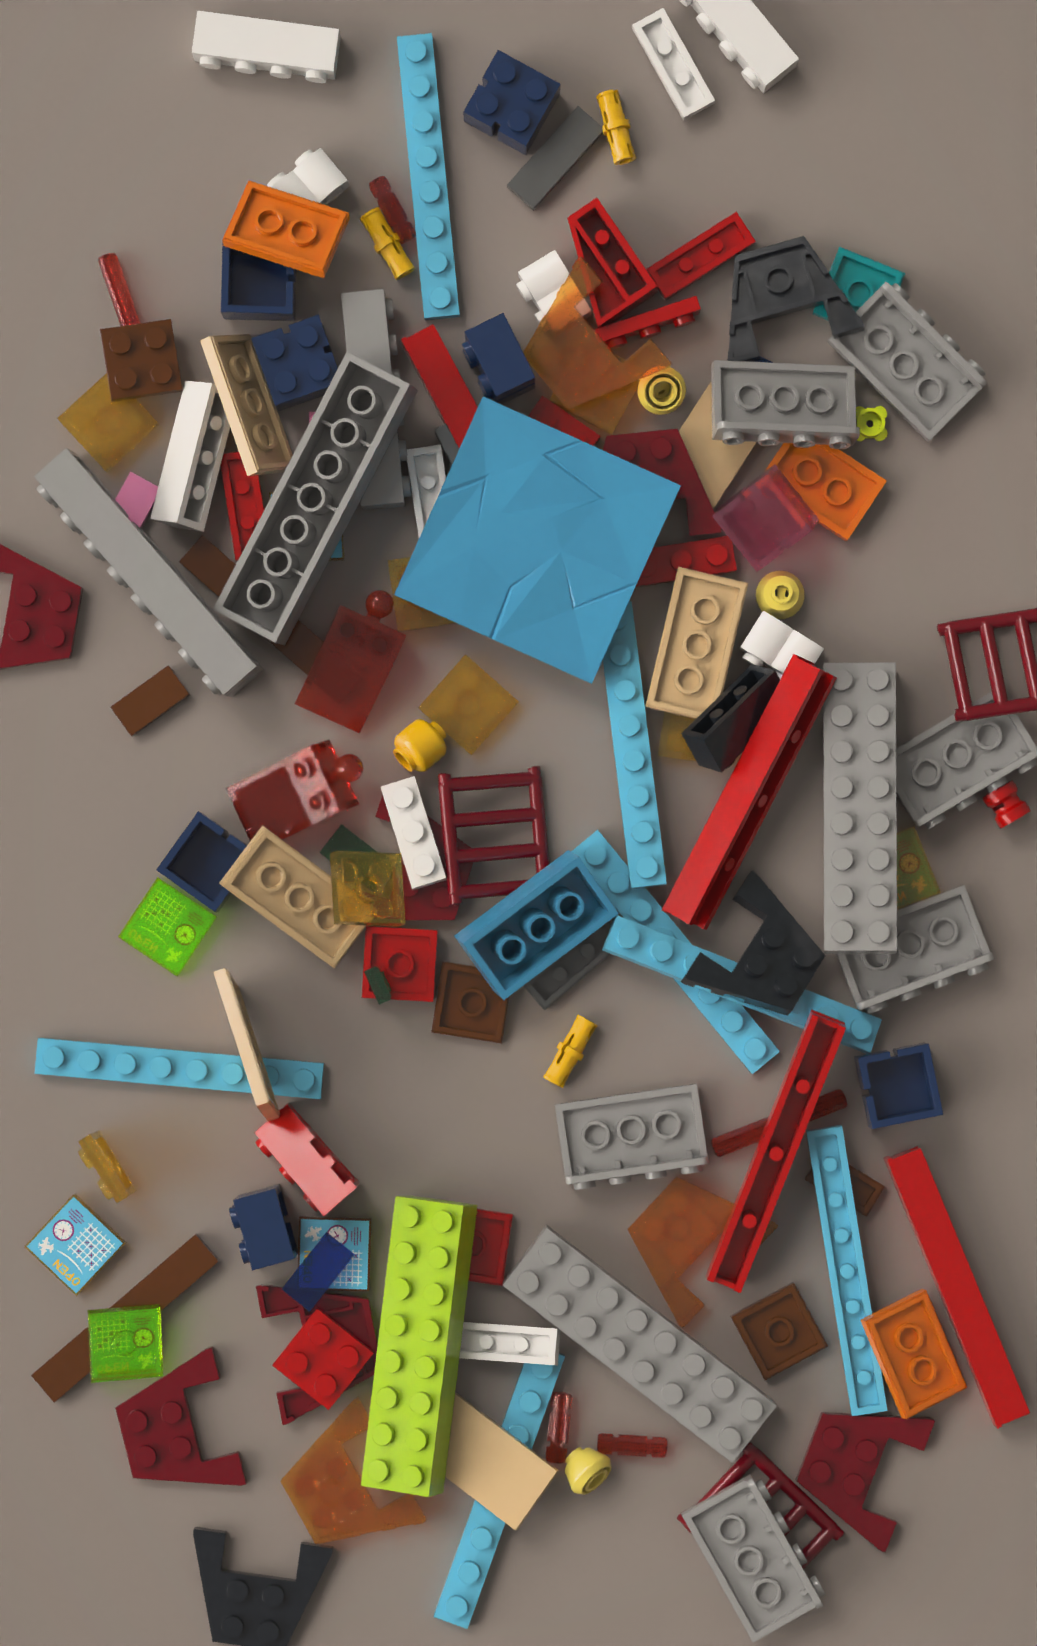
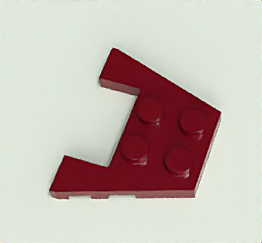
M678 428L606 436L603 451L681 485L675 499H686L689 536L722 533L721 525Z
M0 544V573L13 575L0 647V670L71 659L83 588Z
M382 795L375 817L391 822ZM427 815L446 875L442 826ZM457 838L458 849L471 848ZM402 857L387 900L351 889L354 894L377 910L371 921L455 920L460 903L455 906L449 904L447 880L412 890ZM473 863L460 864L462 885L467 884Z
M264 1284L256 1285L262 1318L299 1312L303 1326L318 1307L374 1351V1354L344 1392L374 1375L378 1342L369 1298ZM300 1387L277 1391L276 1393L282 1425L289 1424L305 1413L321 1406L319 1402Z
M213 1346L201 1351L115 1408L133 1478L236 1486L247 1484L239 1451L206 1460L202 1459L185 1388L221 1378Z
M821 1412L795 1480L877 1549L886 1553L897 1524L896 1520L865 1509L862 1506L887 1440L891 1438L924 1451L935 1420L930 1417L903 1419L901 1416L894 1415L875 1416L865 1414L852 1416L850 1413Z

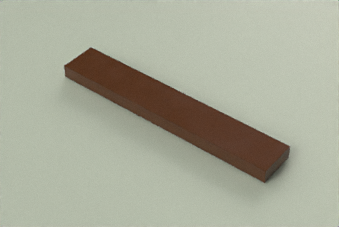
M203 535L179 561L218 597L221 595L236 566L233 561ZM299 620L285 646L267 639L339 704L363 678L361 674Z
M196 1233L108 1310L157 1306L159 1313L220 1260ZM90 1325L31 1375L54 1403L92 1371Z

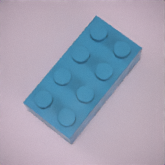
M568 850L454 935V937L492 990L505 1000L619 913L580 857Z

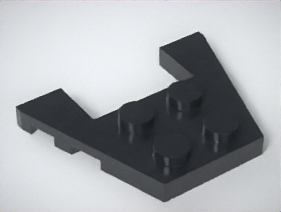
M804 236L735 255L728 361L754 362L761 360L752 328L753 324L819 305L825 306L834 339L865 330L862 319L856 314L848 299L836 285L829 271Z
M751 871L732 900L761 918L763 923L733 971H728L700 952L681 982L691 987L698 985L711 989V993L724 996V994L738 997L744 999V1003L788 1016L826 955L754 871Z
M195 1527L193 1538L212 1642L240 1646H287L333 1553L334 1546L301 1542L296 1579L222 1569L227 1531Z

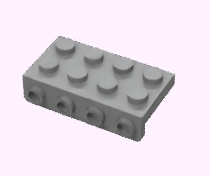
M885 282L856 311V314L863 321L865 330L836 339L832 335L827 342L851 366H855V370L929 442L987 384L983 378L986 373L975 361L970 359L967 362L958 353L960 347L949 335L944 334L941 336L932 327L935 322L924 310L919 309L916 311L907 302L910 297L898 284L894 283L891 286Z
M714 360L711 365L712 440H723V443L727 445H738L744 441L758 442L761 446L794 443L795 447L809 448L815 444H826L832 449H846L854 446L860 436V428L856 427L855 366Z
M992 692L973 702L972 705L993 703ZM955 714L896 748V795L916 828L925 824L929 830L947 819L943 812L951 807L956 806L958 811L976 802L977 798L974 794L986 787L989 793L1006 784L1008 780L1005 775L1017 769L1020 774H1023L1036 766L1037 746L1017 714L959 722L955 720Z
M965 885L897 910V954H836L857 1010L866 1008L868 1014L888 1007L886 1000L896 996H900L901 1001H905L922 994L920 987L933 983L935 988H939L955 982L953 975L967 970L970 976L989 969L987 962L995 959L993 953L988 948Z
M697 1084L555 1104L566 1184H574V1190L596 1187L595 1180L609 1179L610 1185L631 1182V1175L645 1173L646 1179L662 1178L667 1176L666 1170L681 1168V1174L703 1171L702 1165L709 1164Z
M749 1474L682 1512L681 1515L754 1643L815 1607L817 1609L823 1607L824 1605L820 1597L825 1595V1592L815 1575L810 1578L807 1577L802 1568V1565L806 1564L807 1560L798 1544L790 1546L784 1536V1533L790 1530L780 1512L772 1514L766 1502L772 1499L763 1481L754 1482Z

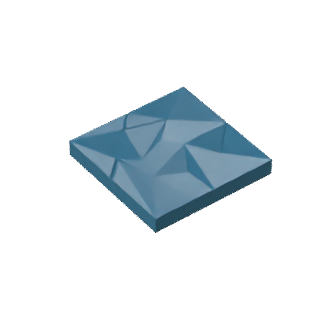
M483 396L394 595L592 684L681 485Z

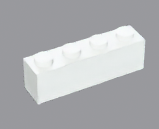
M679 0L684 6L691 5L698 14L696 19L706 33L710 34L713 32L721 41L719 48L731 62L735 59L744 69L741 72L743 78L753 89L758 86L764 94L797 67L799 60L797 55L751 0Z
M197 11L192 55L194 61L200 62L199 65L208 69H220L221 65L234 66L235 71L246 74H255L257 69L270 71V75L277 78H291V74L305 76V79L310 82L326 83L327 79L335 80L341 36L339 29Z
M185 381L150 517L152 520L180 529L204 532L230 430L218 390L213 383Z

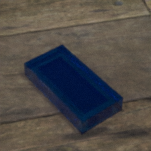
M326 1232L283 1286L282 1290L310 1312L355 1254Z

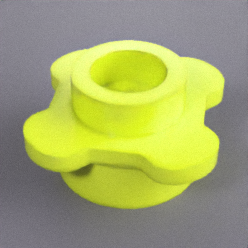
M862 406L856 407V427L860 428L858 442H862L864 439H875L880 442L887 437L888 432L885 429L887 411L884 407L877 406L876 408L867 409ZM867 421H872L873 426L868 427L866 425Z

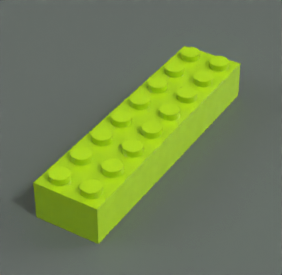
M411 1195L395 1196L361 1486L424 1497L442 1494L444 1491L477 1214L476 1204Z

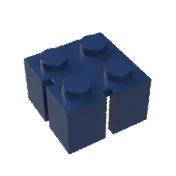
M497 50L482 77L483 86L478 84L463 111L464 122L491 137L495 132V123L500 125L498 141L527 155L560 95L561 84Z
M222 243L221 314L226 320L295 321L296 287L294 282H296L297 270L225 247Z
M504 313L464 331L465 342L461 344L463 347L462 352L470 368L477 367L481 373L477 377L484 397L490 400L493 399L502 405L535 389V376Z
M319 314L288 325L289 333L284 334L282 328L251 338L278 412L324 396L338 369Z
M198 811L156 870L214 912H219L232 894L220 885L219 882L247 847V844L231 834L227 839L224 838L228 831Z
M923 1042L894 1048V1056H891L890 1051L887 1050L854 1056L860 1088L863 1090L868 1089L869 1094L862 1095L869 1128L875 1129L943 1115L929 1043Z
M280 1184L244 1193L233 1199L234 1205L229 1208L234 1228H241L243 1240L239 1243V1249L244 1264L250 1263L253 1271L296 1258L298 1248L291 1222L285 1223L284 1216L288 1215Z

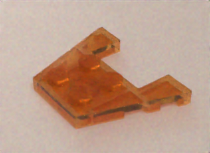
M579 257L575 261L572 271L565 283L561 285L556 294L557 297L547 314L542 318L523 352L528 363L567 409H572L660 372L673 364L652 339H649L622 363L577 310L576 306L603 283L583 257Z
M676 1176L633 1221L627 1230L678 1325L683 1329L705 1304L678 1278L724 1230L734 1203ZM769 1221L760 1246L778 1227L774 1221Z
M359 1396L348 1404L280 1480L315 1544L361 1536V1534L381 1530H392L412 1524L418 1525L427 1521L414 1495L406 1493L385 1506L377 1508L367 1488L361 1486L362 1479L342 1445L368 1430L369 1414Z

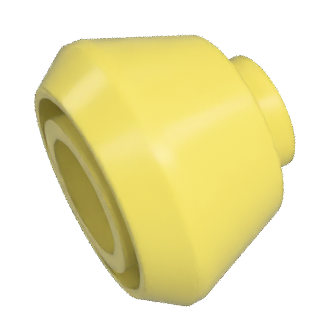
M653 367L645 372L639 381L637 388L638 398L642 406L649 412L658 415L669 414L675 411L685 398L686 385L684 379L678 371L671 367Z
M774 571L765 575L759 582L756 589V602L762 612L765 611L777 619H787L795 615L802 607L804 588L800 580L792 573Z
M579 1447L572 1451L565 1460L567 1464L565 1467L566 1477L571 1490L577 1494L585 1495L595 1490L603 1483L611 1471L610 1458L592 1448L582 1449Z

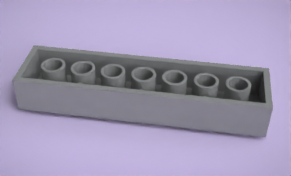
M346 352L213 610L263 637L285 646L418 391L415 387Z
M65 448L34 476L40 483L36 488L40 495L50 505L53 504L56 508L58 506L61 507L64 511L59 515L73 532L76 531L79 535L83 533L88 538L83 542L87 549L97 559L100 558L102 561L106 559L111 565L107 569L108 573L120 586L130 587L135 592L131 596L134 603L144 613L147 612L149 615L153 613L158 619L154 624L155 627L167 640L172 642L176 640L182 648L178 651L180 656L189 666H194L196 669L201 668L206 674L201 678L202 681L215 695L221 696L223 694L233 697L264 670L145 531L128 519V514L115 500V497L76 453Z
M896 662L823 663V670L837 677L823 704L824 954H897Z
M547 1224L503 1280L505 1288L731 1463L736 1460L777 1406L772 1398Z

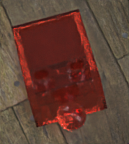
M375 590L367 596L365 601V607L368 612L367 616L361 615L342 605L338 606L294 703L359 734L406 638L405 634L379 623L382 618L389 616L394 608L392 596L384 590ZM344 623H349L353 626L354 631L350 637H345L341 634L340 628ZM376 638H382L386 642V648L382 652H378L373 648V642Z
M330 740L310 745L227 787L226 790L250 841L262 825L284 841L358 806L359 802L350 782H354L361 777L364 767L361 759L354 754H344L338 758Z

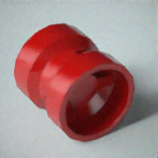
M1013 780L982 797L986 806L992 808L995 812V821L1000 829L1031 811L1026 801L1020 800L1017 795L1018 788Z

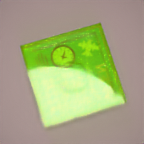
M157 877L118 937L174 975L179 976L218 916Z
M159 1304L87 1310L91 1383L163 1377L161 1308Z

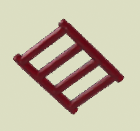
M1037 608L937 624L939 635L944 636L958 704V709H955V720L957 722L1037 710V660L1029 627L1030 623H1037ZM1015 626L1029 697L1008 700L994 634V629ZM979 631L994 702L973 706L958 634Z
M533 766L528 768V772L454 778H451V774H438L447 889L450 905H458L462 903V899L508 896L529 880L462 885L461 863L535 857L536 874L550 864L540 766ZM529 787L530 808L455 813L453 792ZM532 822L534 843L458 849L456 828Z
M749 1441L742 1451L744 1454L698 1503L739 1481L755 1464L769 1478L765 1483V1487L771 1497L781 1489L795 1503L792 1509L783 1517L790 1531L806 1514L821 1528L819 1533L802 1550L807 1560V1563L802 1565V1568L805 1569L832 1539L837 1541L845 1532L759 1448ZM680 1513L677 1516V1520L691 1533Z

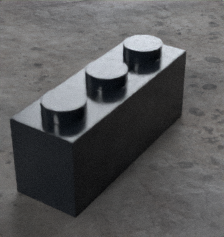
M751 664L681 733L699 766L722 773L744 751L780 681L775 670Z

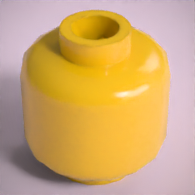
M422 719L414 720L396 735L393 754L406 770L410 772L413 770L425 772L446 754L447 747L444 741L447 737L446 733L435 721L428 723Z

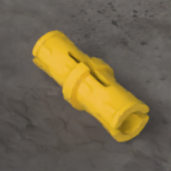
M612 89L599 93L596 98L603 117V135L608 138L614 165L630 163L636 160V155L629 134L631 125L629 120L625 119L619 91H613Z
M373 208L362 215L360 221L375 243L373 248L377 254L382 255L395 280L402 279L413 272L415 267L399 243L401 241L400 236L392 231L380 208Z
M577 1015L563 1043L559 1042L556 1047L559 1050L543 1078L564 1088L577 1061H582L584 1057L582 1052L598 1025Z

